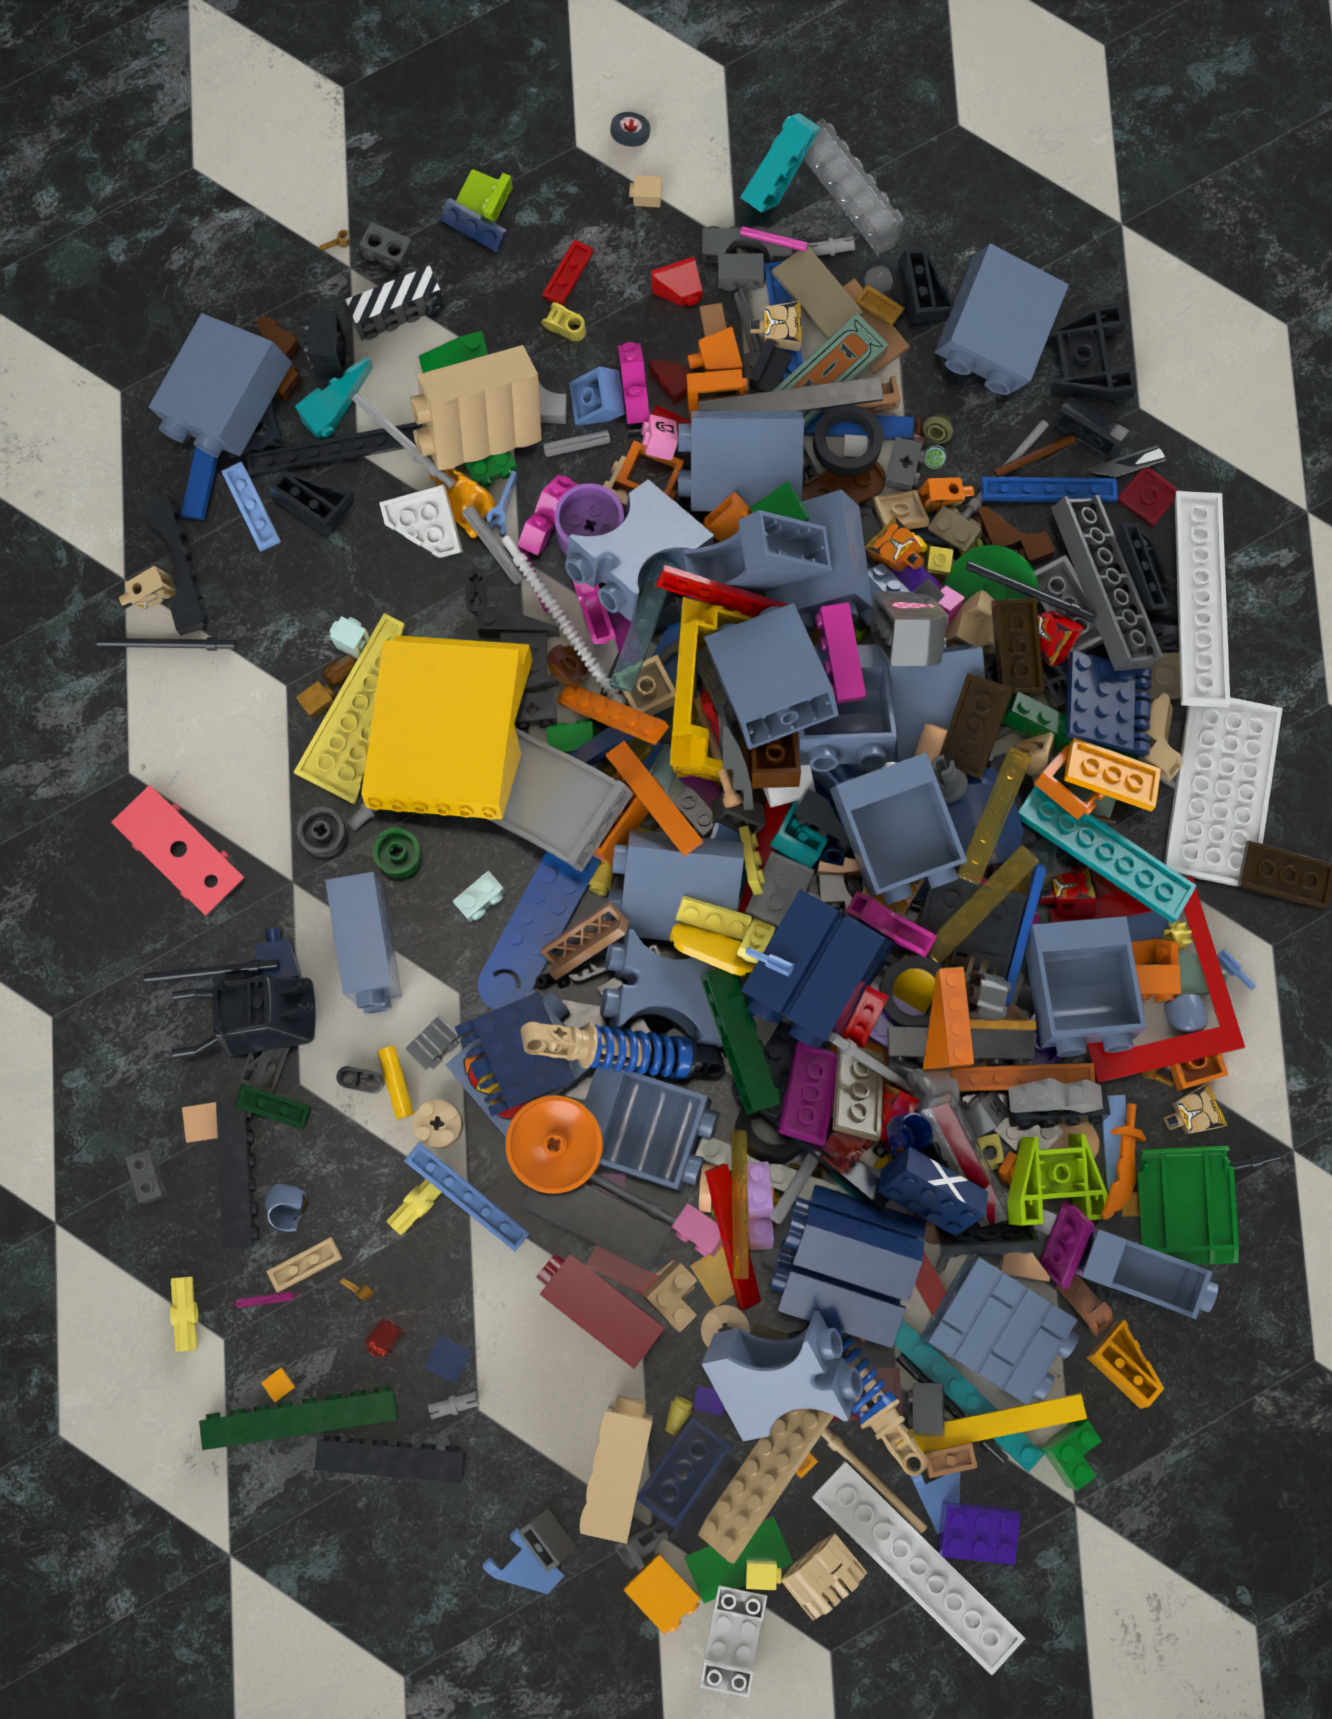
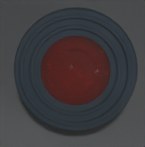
M622 112L615 115L612 119L610 133L612 138L619 144L636 147L647 142L650 136V123L644 116L638 113Z

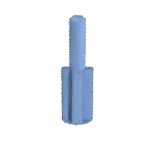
M747 948L745 951L747 955L765 962L766 967L787 977L791 975L794 969V963L792 964L772 954L767 956L752 948Z
M1225 949L1217 955L1220 965L1231 976L1236 975L1250 990L1256 987L1240 970L1242 966Z

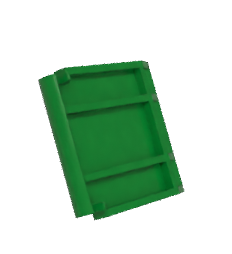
M1228 1145L1145 1149L1140 1151L1141 1171H1136L1141 1245L1195 1265L1238 1263L1239 1245L1234 1167L1229 1166L1230 1160L1227 1157V1151L1230 1150Z

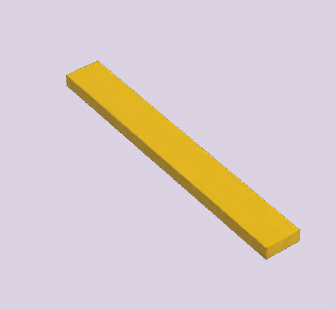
M1078 1393L1034 1402L1028 1405L1025 1404L945 1421V1437L915 1436L912 1429L908 1428V1430L915 1438L920 1449L926 1452L1087 1419L1082 1395ZM902 1439L901 1441H899V1442L897 1443V1446H898L899 1444H901V1443L904 1441V1439Z

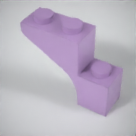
M768 1162L744 1163L749 1251L772 1249L774 1235L770 1216L773 1212L769 1164Z

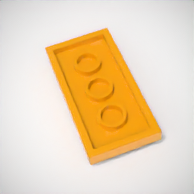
M1074 738L1070 742L1064 781L1152 812L1156 807L1161 769Z

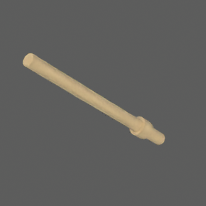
M826 1427L821 1436L828 1442L827 1445L833 1451H837L920 1534L923 1533L927 1526L843 1444L844 1440L838 1434L834 1435Z

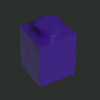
M697 1385L693 1410L722 1416L723 1410L726 1411L716 1390L713 1387Z

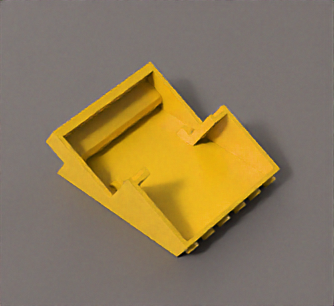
M395 635L393 641L383 640L361 793L366 808L503 820L521 757L514 722L533 661L529 644Z

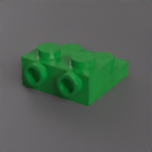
M510 451L489 455L484 459L474 462H464L471 480L477 482L483 488L490 487L494 481L501 478L503 480L510 478L512 471L517 472V466Z

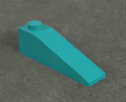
M368 356L348 368L341 379L334 377L329 381L327 388L322 391L317 388L295 406L302 423L318 440L328 438L334 433L335 428L351 405L353 396L359 392L373 369Z

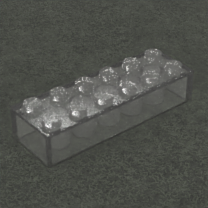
M821 118L814 123L821 129L804 160L878 255L899 240L903 217L898 209H893L890 205L888 196L883 191L880 192L876 187L874 178L870 174H866L861 161L857 157L854 158L847 143L838 138L833 125L827 123L824 118Z

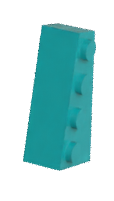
M800 113L788 116L782 125L783 130L773 141L771 149L740 197L761 213L778 206L821 129Z

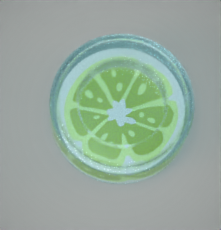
M931 445L925 450L924 463L931 469H939L945 464L947 453L943 447Z

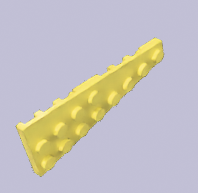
M385 613L294 770V774L353 805L357 802L365 772L383 640L393 641L395 635H403L405 628L404 623Z

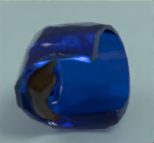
M900 1113L893 1116L886 1124L888 1141L895 1156H899L909 1147L920 1151L926 1146L932 1145L933 1131L931 1124L921 1114Z

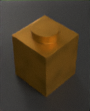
M317 681L298 695L296 699L312 720H314L331 707L334 702L331 697L334 696V693L327 684L322 686Z

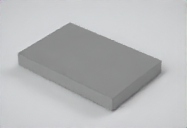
M771 851L763 869L765 883L762 884L763 894L752 895L744 914L773 925L777 929L798 891L802 889L806 892L815 870Z

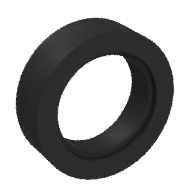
M856 405L832 408L823 414L816 425L813 439L815 456L819 463L831 473L840 476L860 475L868 471L878 460L883 444V431L878 419L865 408ZM850 422L857 424L868 434L870 447L860 457L854 459L841 458L835 455L827 445L826 435L828 431L839 423Z
M918 955L902 958L890 966L885 972L879 988L880 992L889 996L883 1008L886 1014L894 1022L904 1027L924 1028L929 1026L931 1011L920 1016H913L903 1012L894 1001L893 985L896 978L906 970L922 969L935 978L936 972L944 967L931 958Z
M744 1105L742 1106L736 1119L735 1134L740 1146L748 1155L761 1162H768V1164H781L792 1160L799 1154L802 1147L793 1139L781 1145L769 1144L761 1140L751 1127V1116L753 1114L747 1115Z

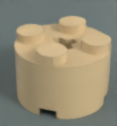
M435 1099L423 1103L415 1113L413 1120L414 1132L422 1143L431 1148H447L453 1145L463 1132V1118L459 1110L445 1100ZM438 1118H440L444 1126L439 1127V1130L436 1131L433 1122H437Z
M720 1305L712 1308L705 1315L701 1323V1335L707 1347H709L714 1333H718V1329L722 1328V1323H726L732 1329L741 1328L750 1333L746 1316L739 1309L729 1305Z

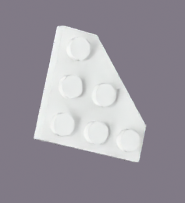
M446 485L379 502L386 526L398 531L412 542L432 552L435 556L443 558L463 552Z

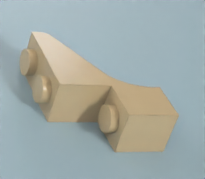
M1163 692L1159 698L1154 699L1151 703V720L1148 721L1151 724L1150 730H1136V732H1142L1150 736L1149 744L1152 746H1150V754L1144 756V762L1160 768V777L1170 782L1183 766L1181 754L1172 749L1168 744L1173 707L1170 704L1169 695Z

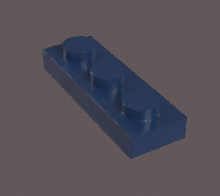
M451 198L446 200L440 221L495 252L501 249L507 232L506 229Z

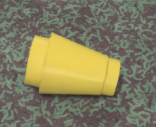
M601 860L589 882V890L592 893L606 896L610 891L613 878L611 865Z
M676 1396L675 1400L671 1401L665 1430L670 1434L678 1435L693 1413L692 1407L694 1404L685 1398Z

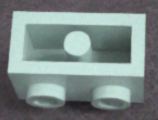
M341 616L340 620L335 621L330 629V637L336 648L358 659L370 638L366 629L361 627V623L354 618L349 617V619Z
M487 871L455 898L453 903L469 922L477 921L486 913L485 910L491 904L494 906L504 898L503 894L506 892L495 877Z

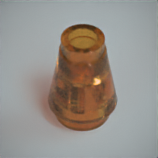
M347 654L326 665L322 675L331 686L339 685L351 672L356 661L350 654Z

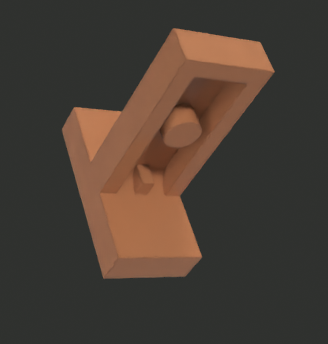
M1076 1273L1073 1276L1069 1289L1056 1285V1289L1088 1324L1090 1331L1095 1337H1098L1115 1323L1111 1308L1105 1302L1102 1303Z

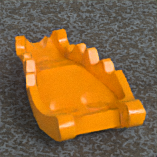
M455 467L444 470L456 481L452 488H449L439 478H434L429 474V477L436 482L437 486L446 485L455 522L463 527L472 538H476L478 534L462 512L472 505L484 519L488 512L497 506L492 495Z

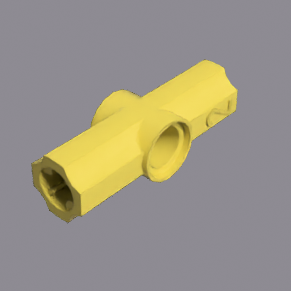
M425 1179L420 1186H416L405 1197L404 1203L386 1222L402 1236L418 1218H421L434 1205V1201L442 1192Z
M193 1277L172 1278L170 1321L171 1325L174 1326L175 1352L198 1350L196 1333L198 1307L197 1303L194 1302Z

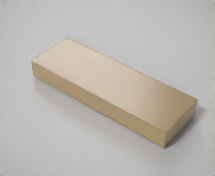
M330 1237L266 1272L276 1292L279 1293L343 1258L333 1238Z

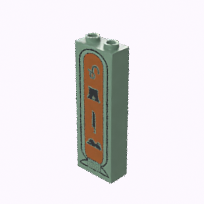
M857 313L773 391L858 380L887 353L889 344ZM825 409L802 412L804 429Z

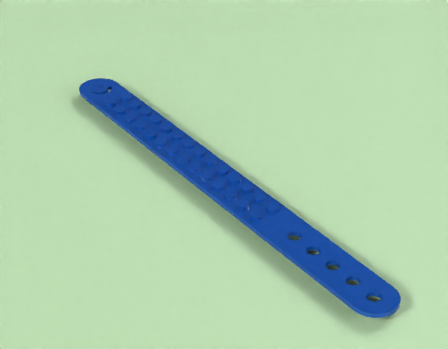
M684 596L685 598H689V599H692V600L700 601V600H697V599H694V598H691V597H688V596ZM682 599V601H681V603H680V605H679V607H678L681 616H682V604H683V599ZM681 622L667 627L652 657L655 655L660 657L669 645L680 639ZM679 650L669 658L666 664H663L675 690ZM697 671V681H698V679L700 678V675H699V673H698V671ZM663 711L653 715V717L662 720ZM633 737L626 742L648 772L664 745L660 740L654 745L637 737ZM546 851L479 976L478 992L482 1001L489 1008L496 1010L524 998L533 990L537 976L541 975L548 962V959L540 952L541 948L564 932L592 876L601 863L600 859L592 856L583 871L580 872ZM499 970L513 971L519 977L521 987L519 989L516 988V981L509 974L503 973L496 977L493 975Z

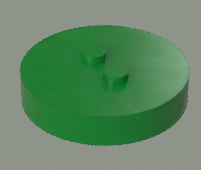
M998 545L979 546L963 554L953 564L945 581V586L965 597L963 604L981 590L989 594L994 600L1032 598L966 570L967 562L971 561L1039 590L1037 576L1030 563L1019 553Z

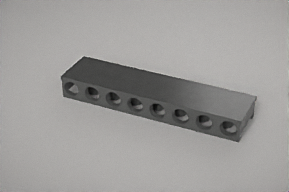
M1099 495L1086 499L1063 497L1051 509L1091 612L1096 614L1095 622L1114 670L1150 668L1163 655ZM1092 503H1094L1097 507L1096 514L1090 508ZM1100 523L1104 525L1105 533L1098 528ZM1108 543L1113 547L1112 554L1106 549ZM1116 564L1120 565L1121 574L1114 569ZM1124 584L1129 587V594L1122 589ZM1132 604L1137 608V615L1130 610ZM1140 625H1143L1145 628V636L1138 630ZM1148 646L1153 648V656L1147 657L1146 650Z

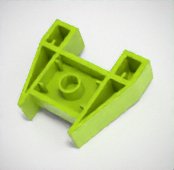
M1068 1134L1069 1147L1039 1149L1038 1137H1021L1007 1199L1010 1225L1044 1224L1042 1199L1072 1197L1073 1205L1089 1220L1102 1219L1101 1213L1108 1194L1085 1134Z

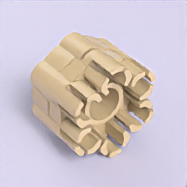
M836 1533L821 1540L795 1562L780 1581L810 1618L815 1620L833 1609L828 1604V1601L834 1607L839 1604L841 1600L837 1593L842 1599L850 1594L843 1582L853 1592L859 1586V1582L865 1577L867 1571Z

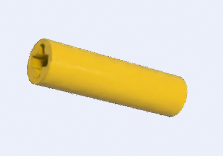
M396 1046L377 1050L396 1120L414 1115Z

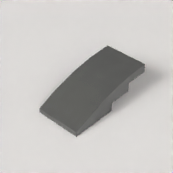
M719 704V749L724 770L730 769L734 790H740L744 810H754L752 787L742 744L723 704Z

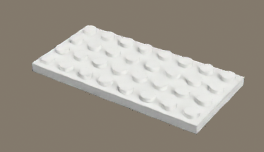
M1231 697L1229 707L1188 706L1181 747L1183 766L1177 773L1164 859L1165 865L1182 876H1193V878L1232 886L1238 885L1246 841L1251 840L1263 844L1282 708Z

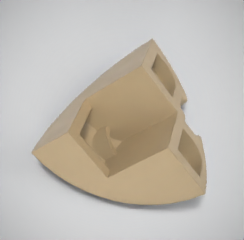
M981 590L963 604L945 634L946 644L950 646L976 644L982 647L984 654H995L991 601H994V599L989 594Z

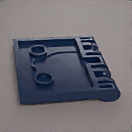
M1075 650L1069 653L1065 737L1077 738L1091 744L1137 756H1148L1150 754V736L1142 732L1134 733V730H1150L1151 724L1148 721L1151 720V694L1144 691H1135V689H1151L1152 670L1150 668L1115 671L1111 660Z
M539 991L455 1026L458 1036L474 1030L477 1031V1033L462 1038L460 1040L462 1045L470 1044L479 1038L483 1045L466 1053L467 1059L486 1052L487 1057L470 1063L476 1080L492 1073L496 1076L478 1084L480 1090L487 1089L496 1083L500 1086V1092L490 1094L484 1098L486 1104L502 1097L505 1098V1100L488 1107L491 1117L577 1081L566 1058L530 1055L524 1050L521 1036V1028L524 1024L537 1022L553 1025Z

